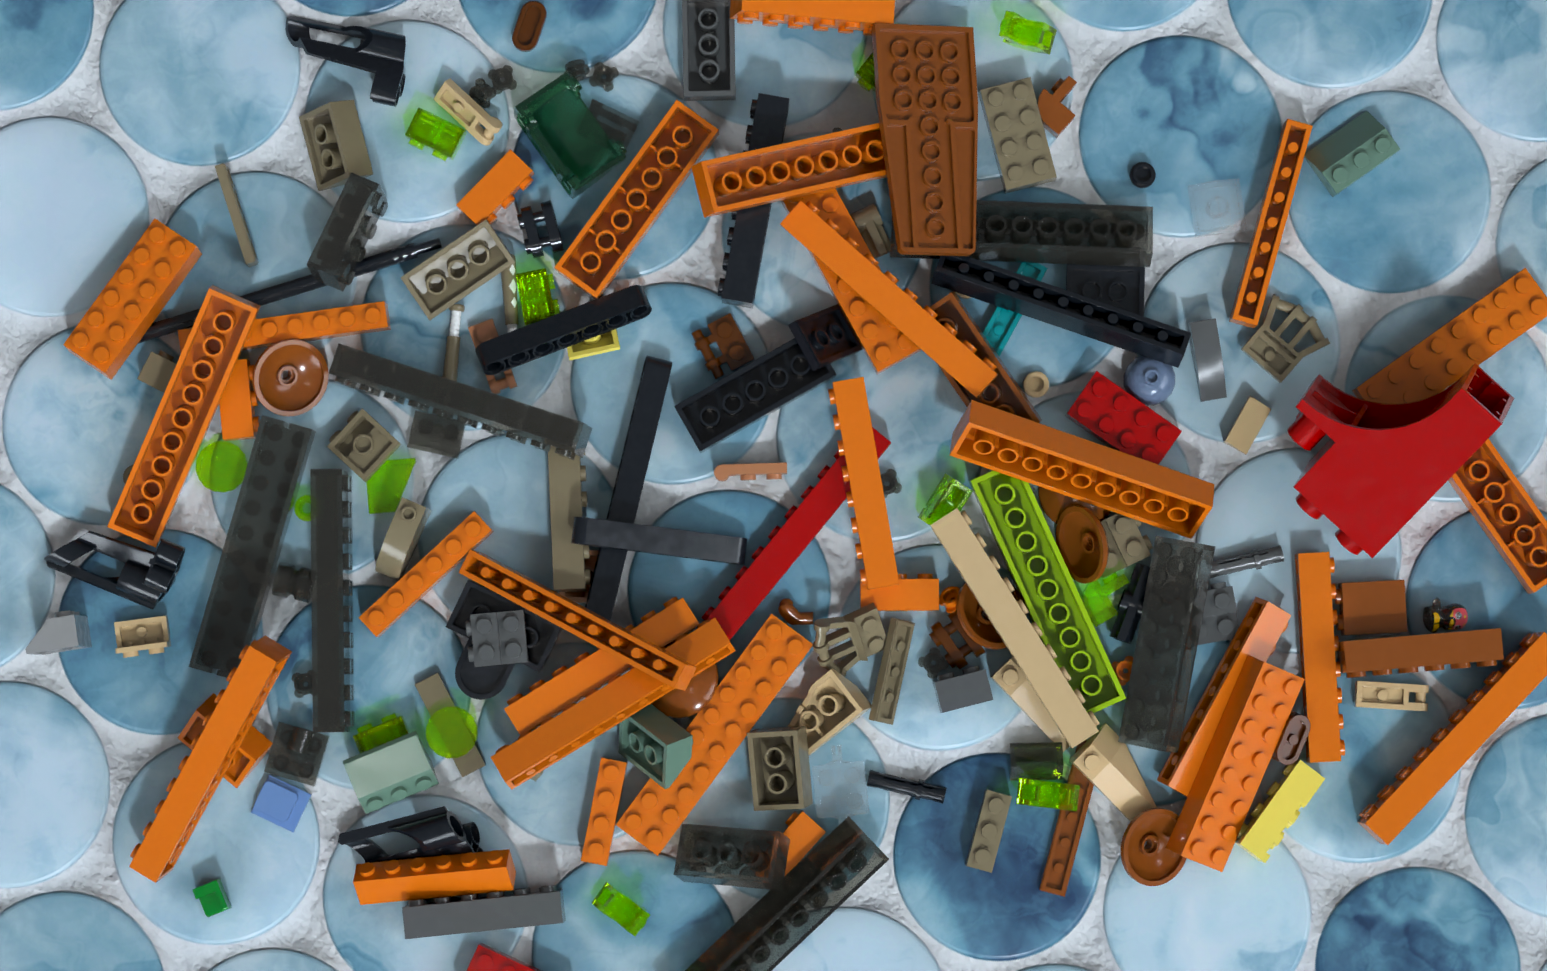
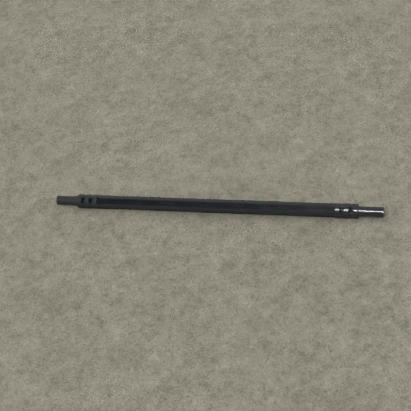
M439 238L417 245L411 243L239 297L260 306L416 259L420 254L442 248ZM200 309L152 323L139 343L193 327Z

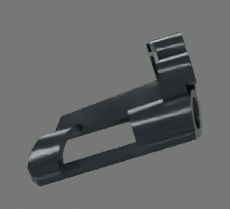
M297 16L287 17L286 35L293 46L303 48L305 53L310 56L375 73L370 99L375 103L397 106L399 97L402 96L406 78V75L403 74L406 37L404 35L362 26L344 27ZM309 28L360 38V45L357 48H350L313 40L310 38Z
M88 531L76 540L52 552L44 559L49 568L153 610L174 584L183 561L185 547L160 538L161 542L155 553L93 531ZM95 550L122 561L125 565L119 577H101L70 563L84 554Z
M445 806L341 833L338 839L339 844L348 845L364 858L365 863L484 852L479 847L480 834L477 825L474 822L461 824L458 817L453 812L448 811ZM389 832H398L413 838L419 843V847L388 856L380 846L368 838Z

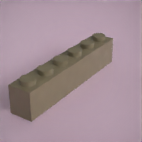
M579 433L547 434L553 588L557 593L586 591V585L591 584L590 569H585V559H590V549L587 545L573 544L571 540L574 517H583V507H588L587 491H582V481H586V465L581 466V456L585 455V440H580Z

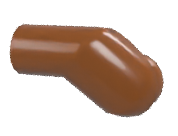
M784 598L780 601L778 607L779 614L789 624L813 625V612H799L793 606V601L789 598Z

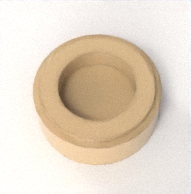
M1031 372L1023 381L1024 392L1032 398L1042 397L1049 389V380L1041 372Z

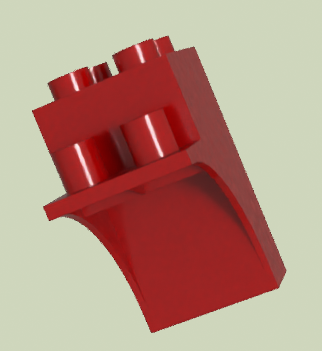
M1476 363L1445 390L1423 400L1402 404H1382L1356 398L1333 386L1319 374L1296 405L1300 412L1287 431L1299 446L1308 451H1311L1325 435H1328L1331 439L1313 456L1293 486L1299 492L1296 502L1312 518L1319 519L1324 514L1339 528L1335 532L1337 540L1349 552L1358 555L1364 550L1373 558L1503 424L1514 397Z

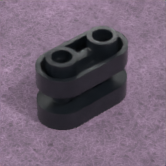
M551 200L541 203L542 211L533 213L531 206L520 208L521 214L517 215L520 229H526L528 239H524L527 255L533 254L534 258L544 256V247L552 246L554 253L564 250ZM545 221L549 236L540 238L536 223Z

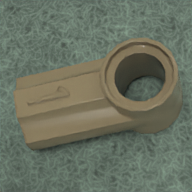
M874 203L850 214L874 259L893 251L890 240L882 226L883 221Z

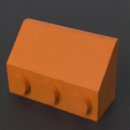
M214 693L196 709L178 736V739L191 750H193L190 747L193 739L198 733L201 735L205 728L202 725L205 717L210 711L214 712L217 706L214 703L217 695ZM251 726L224 778L234 787L238 788L264 758L273 743L264 734Z

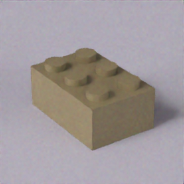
M806 726L758 728L748 732L747 740L754 811L805 809L812 805L813 798Z

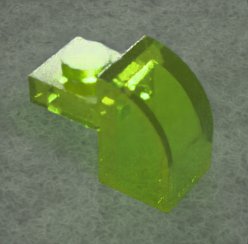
M1006 11L1004 19L1000 24L999 36L1004 38L1003 42L1011 46L1050 55L1057 30L1045 22L1027 20L1015 12Z
M1116 572L1103 579V586L1100 585L1098 580L1086 585L1082 594V601L1094 628L1118 614L1108 595L1129 583L1125 574L1119 576Z
M1019 778L1016 804L1077 811L1080 785Z
M608 882L604 884L592 901L596 908L619 923L634 936L645 926L650 916L644 907Z

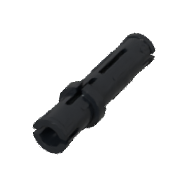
M870 770L867 782L868 787L906 794L915 797L916 800L922 798L942 804L947 787L924 783V780L921 779L919 781L909 780Z

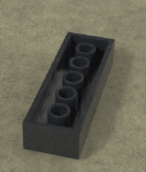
M794 338L674 407L699 452L702 453L836 377V373L831 364L813 371Z

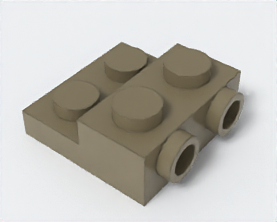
M362 408L359 412L355 411L347 420L348 424L342 431L338 430L329 439L331 443L327 447L363 481L367 482L399 448L401 443Z
M1115 514L1101 521L1109 545L1108 562L1102 578L1151 556L1149 550L1153 549V546L1148 536H1142L1138 529L1142 525L1141 521L1121 514Z

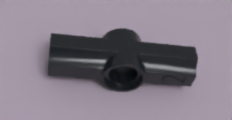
M1136 563L1128 587L1124 589L1117 607L1119 611L1110 632V637L1131 644L1139 620L1143 618L1150 601L1148 596L1156 578L1157 570Z

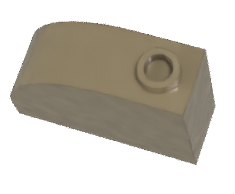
M403 497L401 498L380 549L375 567L376 572L397 581L404 576L430 516V509Z

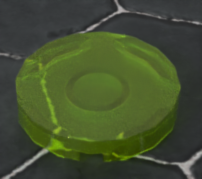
M216 441L201 450L196 459L195 469L199 480L206 488L214 492L226 493L235 490L244 482L248 473V462L246 455L238 446L227 441Z
M445 707L436 711L426 726V739L430 748L436 754L445 758H459L467 754L475 746L478 738V726L474 717L467 710L459 707Z

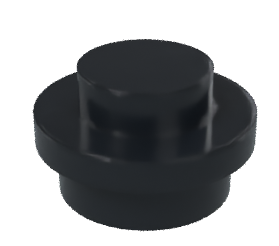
M1139 162L1132 167L1129 176L1134 186L1147 188L1154 182L1156 173L1149 163Z

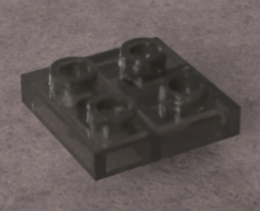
M279 721L264 772L315 786L330 736Z

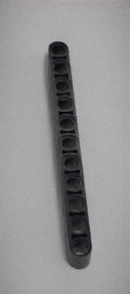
M646 356L606 520L632 524L635 522L671 373V361ZM599 547L585 608L611 621L627 550Z

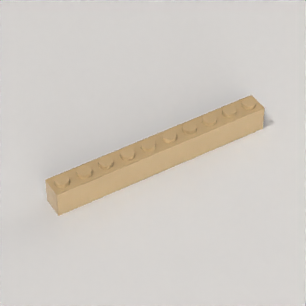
M957 508L931 524L930 527L1070 748H1074L1099 732L1096 726L1100 723L1092 711L1087 713L1082 704L1086 701L1078 689L1073 691L1068 681L1071 680V677L1064 666L1059 668L1055 663L1054 659L1057 658V655L1050 644L1045 646L1041 641L1040 636L1043 633L1036 622L1030 623L1027 619L1026 614L1029 611L1021 599L1015 600L1011 593L1015 589L1007 577L1001 578L997 571L1001 567L993 555L987 556L983 549L987 545L979 533L974 535L969 525L973 523L965 511L960 513Z

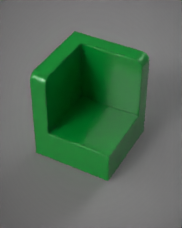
M221 879L193 889L194 896L200 900L207 917L232 908Z

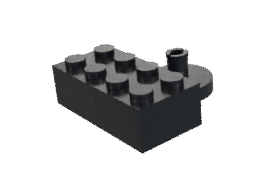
M468 580L446 625V628L469 638L455 668V678L459 688L464 694L474 699L492 698L505 687L516 664L475 667L474 662H469L468 646H473L472 636H467L466 620H470V614L524 610L529 662L522 664L538 672L543 671L563 628L472 580Z

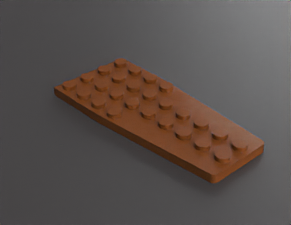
M875 23L872 25L876 103L897 251L902 255L970 256L976 250L978 93L973 27Z

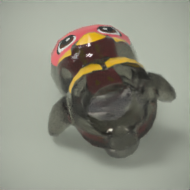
M1438 597L1433 600L1432 606H1427L1423 610V623L1427 630L1432 633L1437 632L1439 628L1459 630L1468 621V612L1463 605L1453 603L1441 607Z

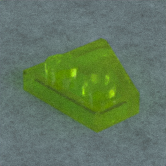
M416 458L387 460L367 481L369 514L396 512L413 467H415Z

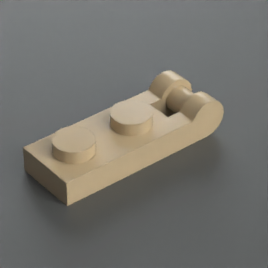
M451 78L443 83L434 97V100L483 145H490L494 140V133H498L502 128L503 124L498 118L491 117Z
M1356 681L1354 707L1428 712V704L1425 702L1426 693H1429V685ZM1409 692L1416 693L1415 703L1409 702Z

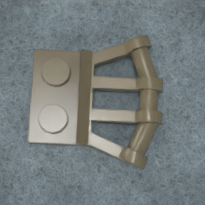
M1273 294L1263 324L1241 350L1275 380L1281 383L1303 357L1327 346L1330 342L1328 338H1324L1316 322L1317 319L1313 316H1308L1302 310L1303 307L1300 304L1295 305L1279 299L1280 296ZM1276 309L1290 313L1275 331L1269 328ZM1296 318L1303 324V327L1287 344L1279 336ZM1309 330L1316 344L1297 352L1293 348Z
M874 603L841 617L817 619L814 622L816 636L813 648L819 655L817 657L819 665L828 671L833 668L845 677L846 672L858 661H867V657L884 650L886 634ZM842 628L831 634L826 635V633L830 629ZM850 638V641L828 650L830 646ZM847 655V656H846L841 662H839L837 665L834 663V660H836V659H838V658H841V657Z

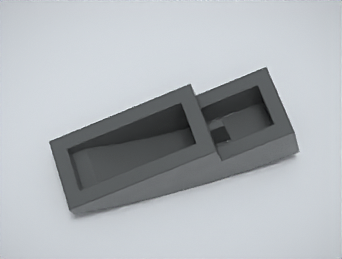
M1216 318L1191 322L1188 324L1189 332H1191L1192 356L1200 401L1226 398L1224 367Z

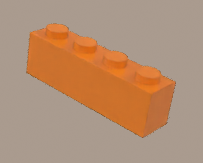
M601 757L581 857L583 862L608 865L628 762Z

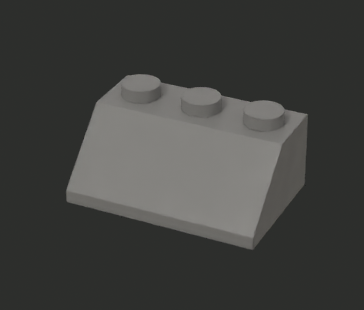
M70 610L55 612V617L46 620L26 647V654L45 655L92 647L88 617L80 615V612Z

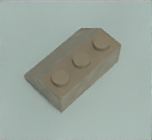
M354 100L329 102L299 116L318 191L357 182L373 175Z

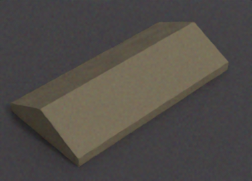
M486 219L400 278L430 321L516 262L499 235Z

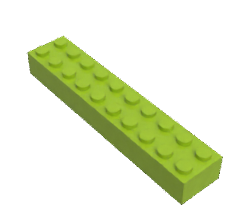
M991 471L971 480L969 484L1022 601L1029 611L1032 623L1035 621L1042 631L1043 635L1040 636L1043 644L1045 646L1050 644L1056 653L1057 658L1054 661L1059 668L1064 666L1070 675L1071 680L1068 683L1073 691L1078 689L1086 701L1082 705L1087 713L1090 711L1095 713L1126 699L1029 483L996 471Z

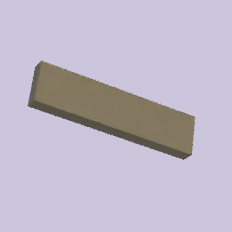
M223 163L216 165L217 176L245 263L248 267L258 265L259 262L229 169Z
M896 618L890 619L869 720L893 725L915 626L913 622Z
M439 673L415 684L461 776L465 777L486 766Z

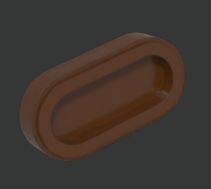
M529 1L524 4L512 35L513 44L519 51H532L538 44L547 18L544 5L538 1Z

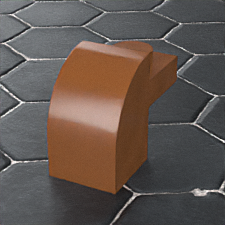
M1070 76L1065 81L1060 78L1051 88L1054 92L1053 94H1050L1044 88L1037 101L1043 127L1056 138L1075 117V114L1061 103L1077 83Z

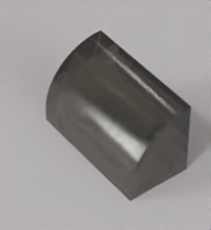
M1062 742L1010 743V781L1062 780L1064 766Z

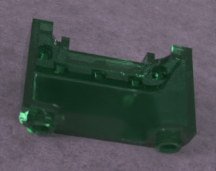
M566 72L516 105L514 117L564 190L574 199L626 159L625 153H627V150L619 139L616 141L612 138L609 139L581 99L579 91L582 87L579 81L574 76L570 78Z

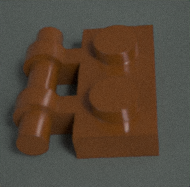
M730 313L707 325L711 332V335L708 337H704L701 329L691 333L696 342L694 345L697 351H701L706 361L705 366L708 371L712 372L715 379L725 375L720 367L725 363L728 364L731 371H734L754 360ZM715 342L723 354L717 358L709 346Z

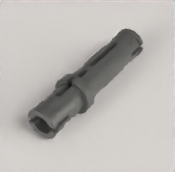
M1281 545L1259 551L1254 549L1251 553L1206 562L1204 567L1207 579L1252 568H1256V570L1262 569V566L1284 562Z

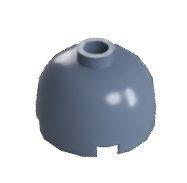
M1142 355L1136 357L1127 366L1124 373L1125 390L1146 406H1154L1164 402L1172 394L1175 387V372L1171 365Z

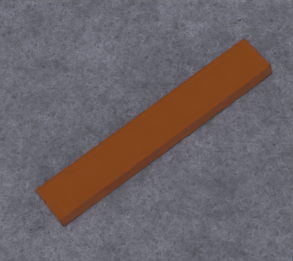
M1085 740V741L1081 742L1080 744H1078V745L1076 746L1075 753H1076L1088 740ZM1073 764L1069 772L1039 887L1041 891L1065 897L1094 787Z

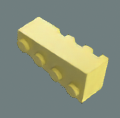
M1300 759L1291 765H1286L1282 771L1285 776L1279 783L1275 781L1266 792L1269 797L1263 804L1259 802L1250 813L1253 818L1247 825L1243 823L1235 841L1238 846L1260 862L1266 863L1270 857L1266 852L1269 848L1272 850L1275 846L1279 845L1284 838V832L1282 831L1285 827L1288 829L1294 824L1300 814L1298 810L1301 807L1304 808L1325 780L1323 776Z

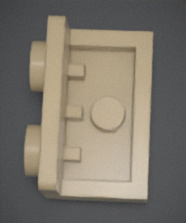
M167 615L114 622L117 643L115 651L116 654L123 653V658L139 656L138 651L148 649L149 654L164 653V647L171 646Z

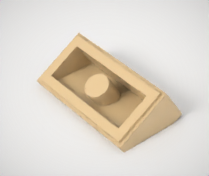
M1249 396L1226 436L1224 443L1246 455L1271 409Z

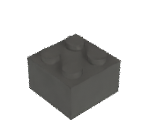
M979 666L963 669V675L954 677L953 672L937 676L938 681L933 682V687L940 713L993 700L986 669L979 670Z

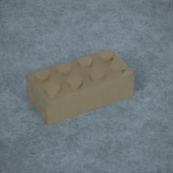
M1031 77L981 89L979 98L1004 193L1055 181L1057 176Z

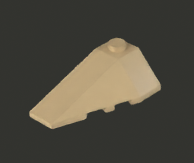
M1012 656L990 678L1064 752L1069 747L1067 741Z
M832 668L812 684L802 704L799 705L796 714L787 727L806 726L808 754L810 756L863 715L872 705L857 685Z
M1106 723L1098 729L1099 732L1091 736L1069 759L1130 822L1141 812L1157 808L1125 742Z

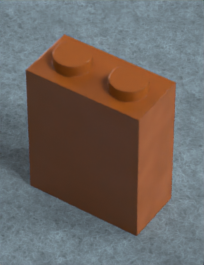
M1404 580L1338 584L1335 604H1339L1340 615H1337L1338 623L1336 628L1341 630V636L1407 632Z

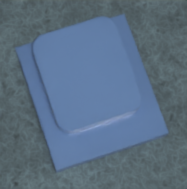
M269 775L251 813L294 832L312 794Z

